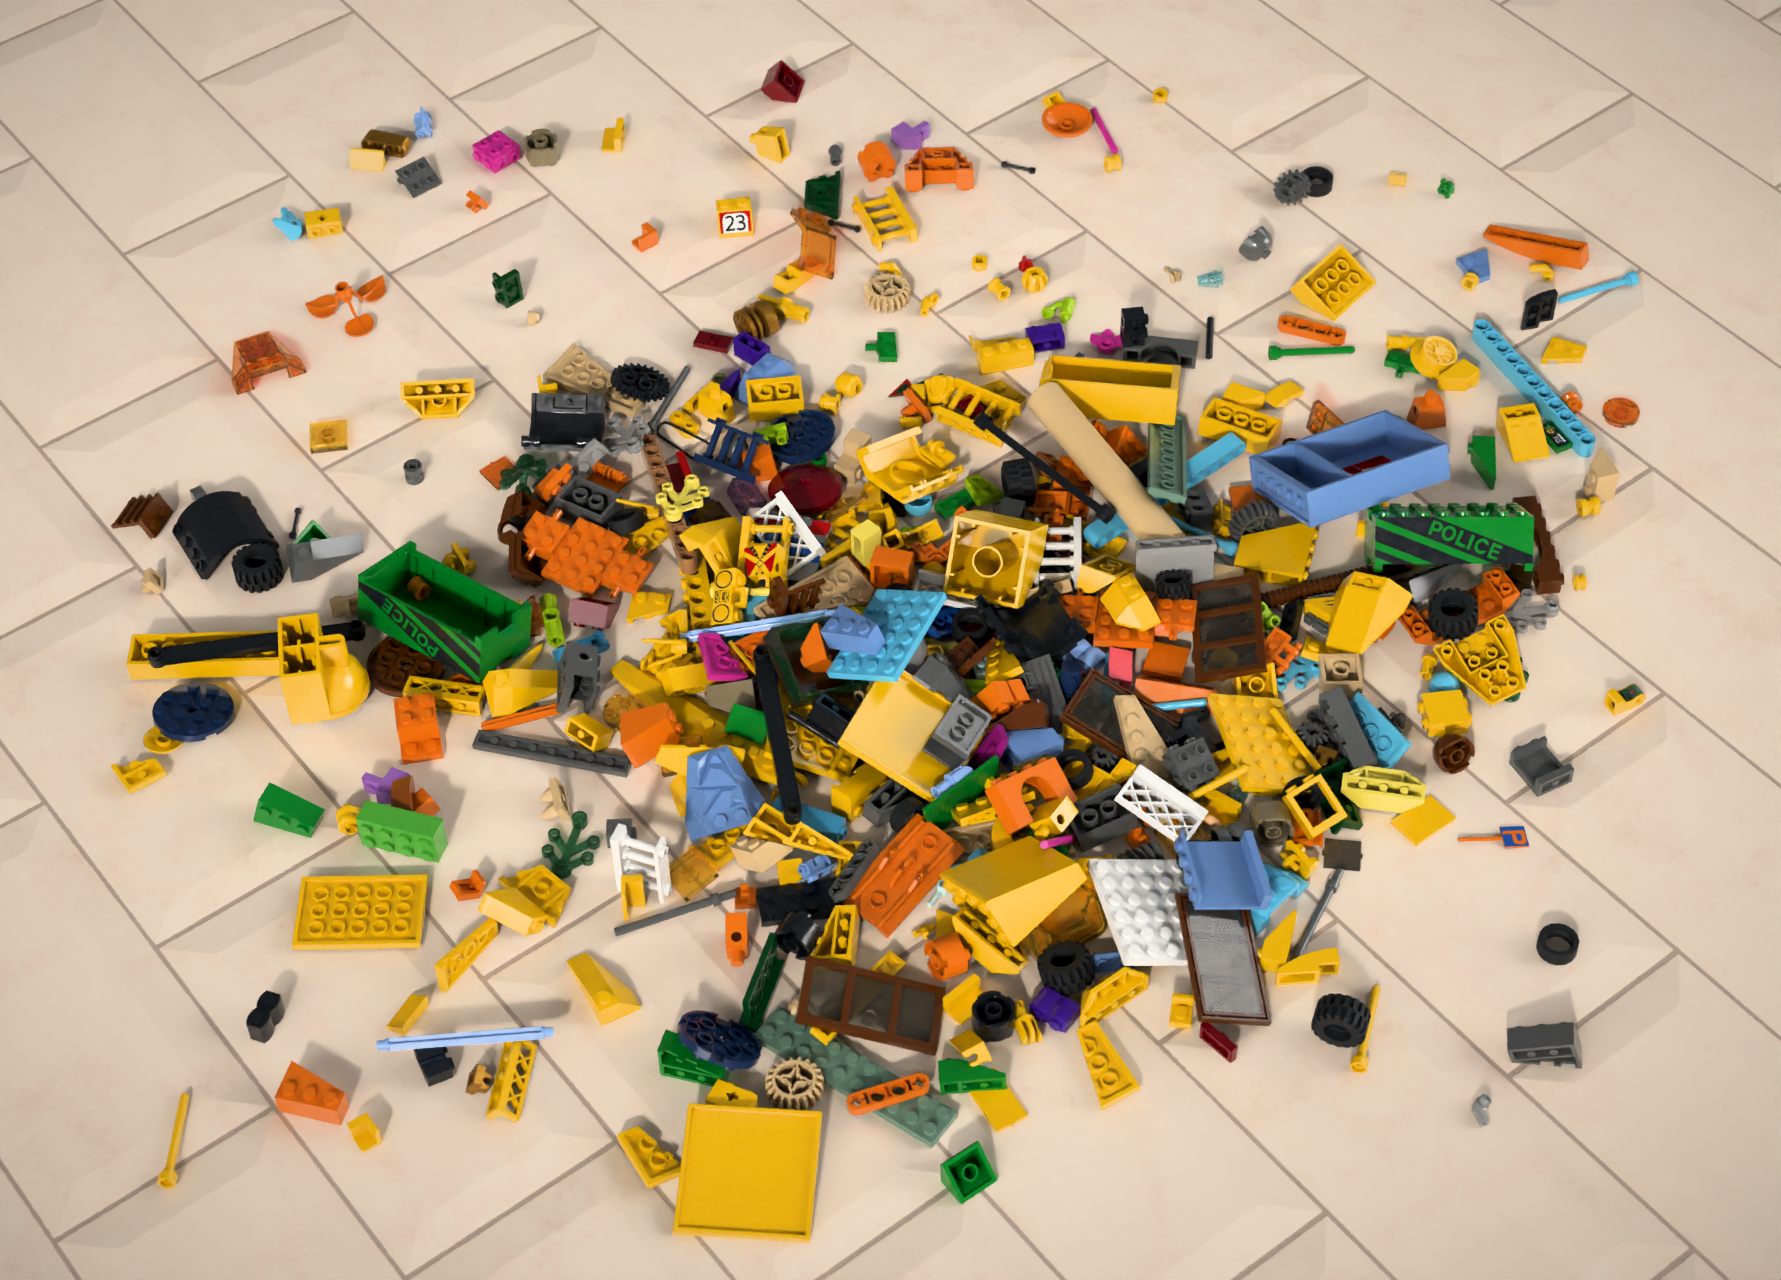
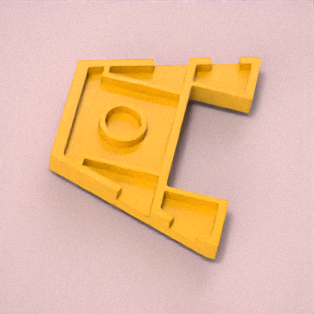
M1002 380L980 386L1010 400L1018 401L1021 404V409L1026 403L1025 396ZM964 393V395L962 396V398L960 399V401H961L962 399H964L965 397H967L968 395ZM982 400L979 401L980 405L986 410L989 403ZM996 407L992 415L998 418L992 422L995 426L998 425L1006 410ZM1012 414L1003 432L1010 427L1013 418L1017 417L1016 414Z
M1075 732L1073 735L1074 741L1068 750L1077 749L1085 753L1092 742L1089 738ZM1122 757L1110 774L1093 765L1094 773L1090 782L1081 789L1073 790L1078 801L1113 785L1121 784L1134 774L1137 765ZM1074 761L1066 765L1063 769L1065 777L1073 778L1079 775L1084 768V764L1082 761Z

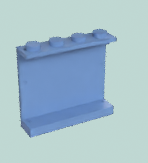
M1180 830L1178 838L1175 839L1174 849L1178 852L1179 866L1183 869L1184 883L1188 886L1189 900L1192 901L1194 910L1268 909L1273 894L1252 830H1244L1240 841H1186L1187 836H1185L1184 830Z

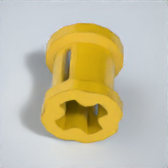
M999 278L992 279L988 284V290L994 292L998 300H1005L1010 295V288L1004 286Z

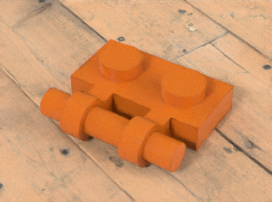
M1275 627L1265 639L1267 663L1274 662L1277 665L1275 674L1281 676L1283 672L1290 668V663L1293 659H1297L1300 655V650L1303 646L1298 642L1294 646L1289 644L1292 637L1278 627ZM1257 650L1253 654V659L1258 661ZM1283 651L1287 652L1284 659L1279 657Z

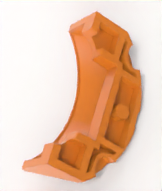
M961 506L955 511L954 516L968 511ZM952 537L938 549L932 543L920 546V543L916 542L909 551L914 552V561L929 563L932 561H938L939 563L947 562Z

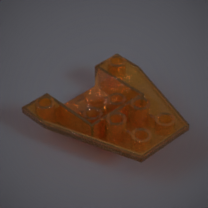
M269 331L234 342L231 381L237 395L254 390L253 378L285 369L289 378L307 373L302 360Z

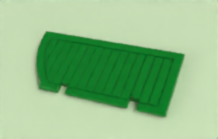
M994 755L923 808L925 820L932 822L941 830L948 827L951 820L956 821L952 817L951 809L956 808V805L960 803L970 804L976 802V799L986 794V789L984 788L986 780L989 777L999 778L998 756Z

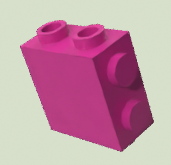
M500 130L472 145L474 159L495 174L521 159L520 145Z

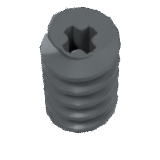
M1150 840L1146 844L1134 847L1132 850H1126L1125 853H1119L1117 859H1164V855L1160 846Z

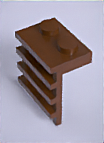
M156 493L154 497L148 494L146 498L141 495L138 499L134 496L128 501V504L111 527L115 529L140 525L150 539L156 538L173 514V510L159 493Z
M780 576L774 577L767 598L768 606L774 610L777 617L788 614L792 615L796 611L803 613L807 607L814 609L815 605L820 603V599L817 597L820 585L825 583V579L822 578L789 591Z
M967 636L945 656L963 678L996 647L994 643L996 639L993 637L980 649Z

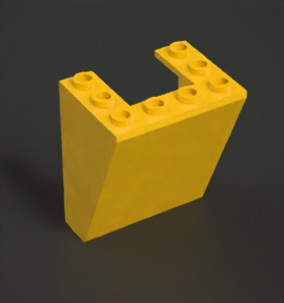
M1030 835L948 869L939 875L944 882L942 883L943 887L953 895L952 901L959 908L965 905L970 909L981 911L988 917L987 923L997 931L996 937L1003 944L1008 943L1013 947L1087 880L1086 875L1076 861L1053 848H1041V841Z

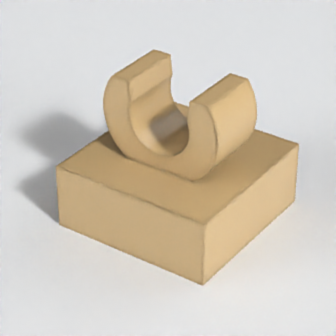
M151 567L144 570V578L141 580L144 586L141 587V590L145 593L153 591L159 594L163 592V576Z

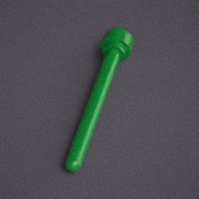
M1269 346L1268 357L1269 360H1277L1281 356L1350 354L1355 352V348L1353 346L1281 349L1277 346Z

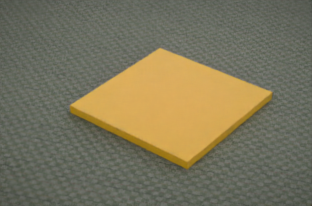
M904 670L897 682H873L837 744L931 803L937 799L932 795L931 788L942 782L944 775L952 770L922 751V749L953 702L950 703L945 700V696L938 691H935V693L929 691L912 679L913 675ZM981 735L969 756L963 761L962 767L968 765L984 735Z
M688 1103L673 1234L810 1243L822 1111Z

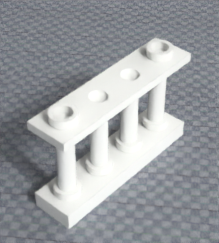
M1074 517V525H1070V527H1048L1047 535L1074 536V540H1070V542H1046L1044 550H1070V552H1074V555L1063 558H1043L1041 566L1070 565V567H1074V571H1070V573H1039L1038 571L1033 582L1035 583V588L1039 587V581L1047 579L1051 581L1069 579L1070 583L1074 582V590L1079 588L1076 587L1082 564L1081 517Z
M618 823L610 838L617 890L621 891V875H635L633 872L657 879V882L643 878L644 887L658 891L659 902L664 903L667 896H670L673 891L666 838L661 836L657 845L633 839L627 835L626 825ZM629 846L651 852L653 856L632 851ZM631 859L653 865L655 869L635 864Z

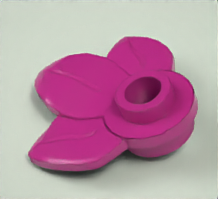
M1106 329L1100 335H1090V342L1098 347L1100 353L1111 354L1116 348L1122 347L1120 335L1114 336L1110 329Z

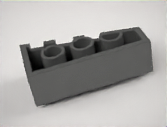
M1342 686L1319 694L1317 717L1321 724L1326 726V730L1329 731V738L1336 751H1338L1341 760L1345 758L1348 761L1347 769L1352 771L1362 766L1375 767L1377 756L1371 750Z

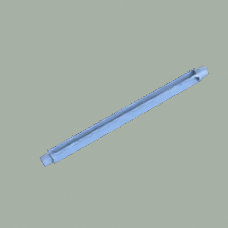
M835 609L817 610L808 613L687 631V633H681L680 639H686V642L689 641L690 643L698 641L699 633H718L720 637H728L828 621L835 612Z
M535 1026L394 1037L377 1040V1050L396 1051L545 1039V1037H554L553 1027Z

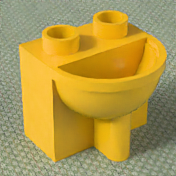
M318 613L277 618L279 679L291 724L315 723L323 720L337 719L358 709L368 697L370 679L366 668L355 656L348 652L344 636L341 634L323 636Z

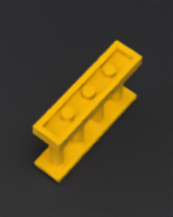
M892 186L886 187V195L884 197L864 203L860 202L857 195L853 196V213L859 217L870 236L872 245L877 248L878 252L882 251V242L905 236L908 237L911 243L917 241V227ZM883 204L890 207L868 214L865 210ZM891 214L896 217L895 219L873 224L871 221ZM898 225L902 227L900 230L882 235L878 233V230Z
M956 377L954 382L957 392L947 408L937 407L935 411L936 420L1002 448L1004 442L987 429L982 431L973 423L974 420L970 419V416L980 400L989 403L984 412L989 417H991L996 407L1004 409L1006 411L997 425L1003 431L1012 414L1022 415L1021 404L1014 399L1010 400L971 384L966 379ZM964 393L967 395L972 394L973 399L964 414L960 415L953 412Z
M851 507L829 522L832 524L833 535L829 534L825 547L831 551L819 559L822 568L844 556L852 557L851 534L846 531L861 524L856 519L854 508ZM875 520L873 523L877 524L880 527L881 536H883L884 532L881 522ZM837 537L846 540L840 545L832 542Z
M743 516L737 569L745 574V585L758 587V583L754 582L747 575L744 548L772 544L755 543L754 535L757 533H782L781 543L778 544L786 549L781 579L788 588L787 570L791 535L794 534V524L788 516H784L783 525H757L751 516Z

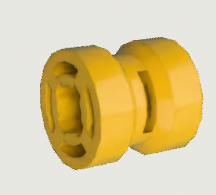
M1598 496L1576 500V510L1579 517H1586L1588 514L1599 515L1601 513V503Z

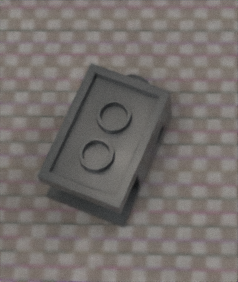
M566 642L558 664L556 712L565 713L569 699L584 701V713L586 715H589L590 710H594L595 697H599L600 686L597 685L600 679L598 667L601 656L598 655V647Z
M959 694L942 717L922 751L950 770L960 767L971 753L993 716Z

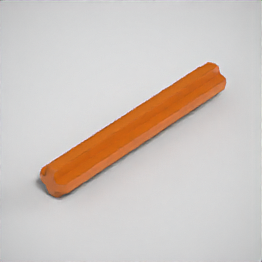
M557 703L481 722L482 730L492 732L558 715L559 713L556 712Z

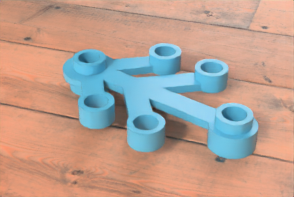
M1300 653L1296 660L1304 665H1297L1291 662L1290 668L1282 673L1286 675L1283 678L1276 679L1277 690L1284 691L1294 678L1295 688L1299 690L1305 689L1306 684L1313 677L1319 678V662L1301 657ZM1299 673H1305L1304 676L1296 677Z

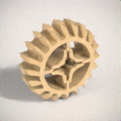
M881 272V275L875 274L874 278H869V281L864 286L863 294L865 302H867L869 307H872V310L878 309V312L885 311L886 313L891 311L893 313L894 310L900 311L901 307L905 308L906 304L909 303L911 287L907 279L903 278L902 275L897 276L896 273L890 274L888 272V274H883Z
M790 1056L789 1061H785L782 1058L781 1064L774 1063L773 1069H769L768 1075L765 1078V1092L767 1093V1098L772 1100L773 1106L779 1105V1109L796 1110L801 1108L808 1110L809 1105L815 1107L816 1100L820 1101L821 1094L824 1092V1078L822 1071L817 1069V1065L815 1063L810 1064L808 1058L802 1061L800 1056L797 1060H793Z

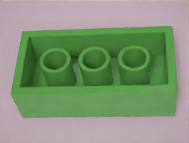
M367 800L356 818L361 842L370 848L375 847L387 852H396L407 857L412 856L424 861L439 863L448 845L442 818Z

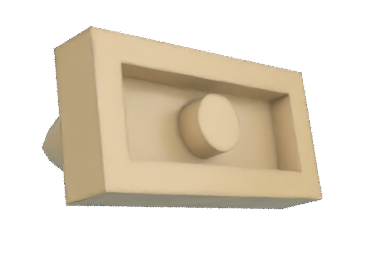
M556 777L548 780L549 788L540 798L543 802L553 803L542 812L540 818L553 819L560 816L564 821H567L572 817L566 789Z

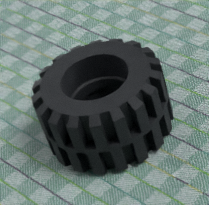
M1027 458L1003 461L1001 480L1004 497L1025 501V506L1033 505L1035 501V483L1033 471Z
M262 542L257 544L251 543L249 546H243L242 550H238L236 552L237 555L233 556L231 564L236 583L244 591L249 590V593L267 592L270 588H275L277 586L276 583H280L281 578H283V567L279 552L274 546L270 547V544H262Z
M1447 588L1446 591L1440 590L1439 594L1435 593L1428 605V625L1432 633L1435 632V636L1438 638L1441 636L1442 640L1451 639L1455 641V639H1459L1460 641L1463 637L1471 636V633H1474L1478 626L1477 600L1474 599L1472 594H1468V591H1460V588H1455V590ZM1455 612L1461 615L1452 617L1445 614Z
M1066 940L1065 942L1059 941L1057 944H1051L1038 957L1037 966L1043 986L1057 991L1061 996H1071V994L1080 993L1079 991L1081 990L1084 991L1087 985H1091L1092 979L1095 978V969L1089 949L1083 943L1079 944V941L1071 942V940Z
M1339 993L1324 995L1317 1002L1311 1022V1029L1319 1039L1330 1045L1344 1048L1357 1047V1045H1361L1365 1040L1371 1019L1370 1010L1366 1008L1364 1003L1349 995Z

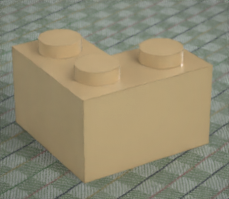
M851 428L843 439V454L834 465L842 481L855 485L859 479L863 478L864 471L855 451L872 444V436L870 434Z

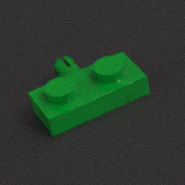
M877 332L876 344L865 343V351H876L879 362H897L895 332Z
M1388 351L1384 366L1397 370L1396 378H1402L1404 372L1420 374L1412 364L1409 354L1399 351Z
M964 488L935 503L934 510L944 520L953 517L955 511L961 506L968 509L976 505L970 493Z

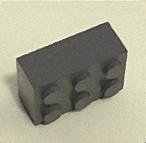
M576 475L554 498L555 510L559 509L563 512L561 517L576 522L581 517L607 530L609 528L607 519L613 514L624 510L623 503L616 502L617 498L623 499L622 494Z
M1120 783L1074 803L1079 812L1069 823V827L1076 836L1082 852H1086L1139 827L1136 815L1114 801L1122 789Z

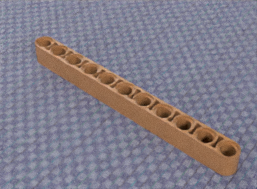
M647 434L642 438L644 445L641 455L656 495L663 493L662 484L672 482L657 438L652 434ZM667 495V501L673 505L675 502ZM658 504L681 572L687 575L696 573L698 570L696 550L688 551L679 537L687 529L684 516L682 515V518L675 522L668 521L664 516L665 509Z

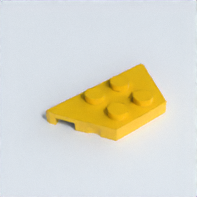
M544 865L533 867L530 870L519 871L516 876L506 879L505 876L498 878L499 884L505 889L515 887L547 915L545 922L552 928L556 927L571 895V887Z

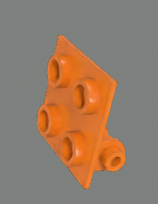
M599 461L592 466L594 471L586 479L617 493L630 481V478L626 477L623 472H619L608 465L605 467Z

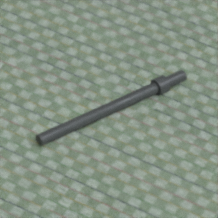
M685 366L654 417L647 423L651 429L648 434L655 433L657 424L691 371L690 367Z
M1336 868L1332 878L1327 881L1325 892L1290 961L1302 956L1332 895L1337 892L1340 886L1339 881L1344 873L1343 869Z
M735 889L721 894L717 892L711 894L708 898L614 928L616 936L711 905L715 907L721 905L723 901L736 898L737 894Z

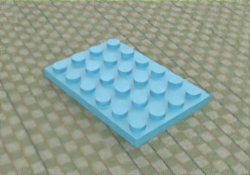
M877 589L862 616L878 625L886 643L876 656L840 650L826 672L829 678L897 682L947 599L945 592Z

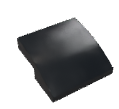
M1556 289L1541 292L1525 302L1520 327L1521 331L1538 328L1539 322L1553 320L1558 297Z

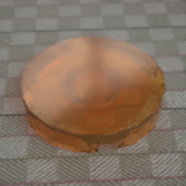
M1621 397L1607 400L1602 410V416L1605 417V421L1619 428L1635 425L1640 415V409L1635 402Z

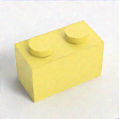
M869 519L851 530L852 557L865 567L870 564L876 545L882 546L881 529Z

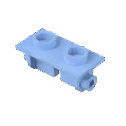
M420 106V112L414 115L415 135L419 139L427 135L432 139L433 128L430 122L432 118L430 113L425 111L422 106Z

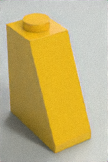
M515 887L485 892L478 911L525 936L540 933L544 928L547 915Z

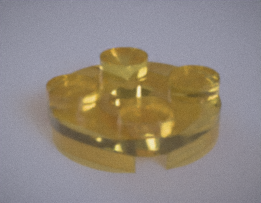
M621 695L613 696L604 704V721L609 727L621 732V714H619V711L640 709L642 704L639 699L632 695H628V697H622Z

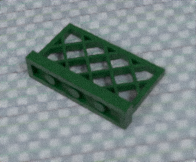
M769 933L742 1001L743 1012L738 1023L752 1033H756L762 1026L785 968V960L778 959L776 933Z

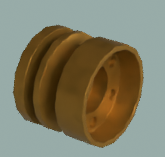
M764 299L750 304L749 307H743L733 314V321L738 334L744 331L761 341L763 337L767 338L779 331L777 315L772 306Z

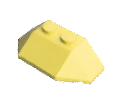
M1362 766L1343 773L1341 793L1359 808L1403 813L1424 804L1426 784L1420 782L1407 771Z

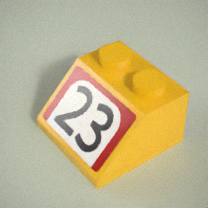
M750 197L716 200L719 238L754 236Z

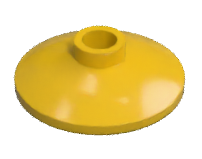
M157 726L149 729L143 737L145 748L154 753H169L175 751L183 744L181 741H176L162 735Z

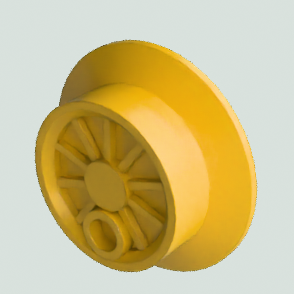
M1431 336L1420 340L1410 350V359L1414 367L1422 375L1433 380H1438L1441 373L1458 363L1456 348L1449 340L1440 336Z

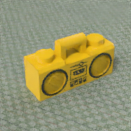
M737 568L715 570L711 626L713 627L741 623L743 621L741 609L747 608L749 588L744 587L746 584L745 574Z

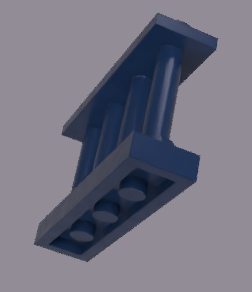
M718 417L716 421L708 418L707 422L715 424V429L706 452H703V455L695 453L693 460L754 484L756 476L750 474L751 470L749 468L759 442L769 445L770 441L763 439L764 435L753 431V434H749L726 425V420ZM723 428L728 429L719 455L713 460V452ZM736 432L740 436L731 460L726 465L725 457ZM749 437L752 439L744 463L738 470L737 463L746 439Z

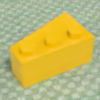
M835 905L825 925V930L822 936L818 938L817 946L810 956L856 966L860 917L856 905ZM816 967L813 970V973H837Z

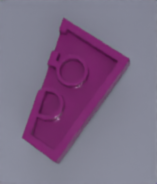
M996 724L974 752L967 765L968 767L976 770L994 755H997L1000 761L1009 741L1003 725Z

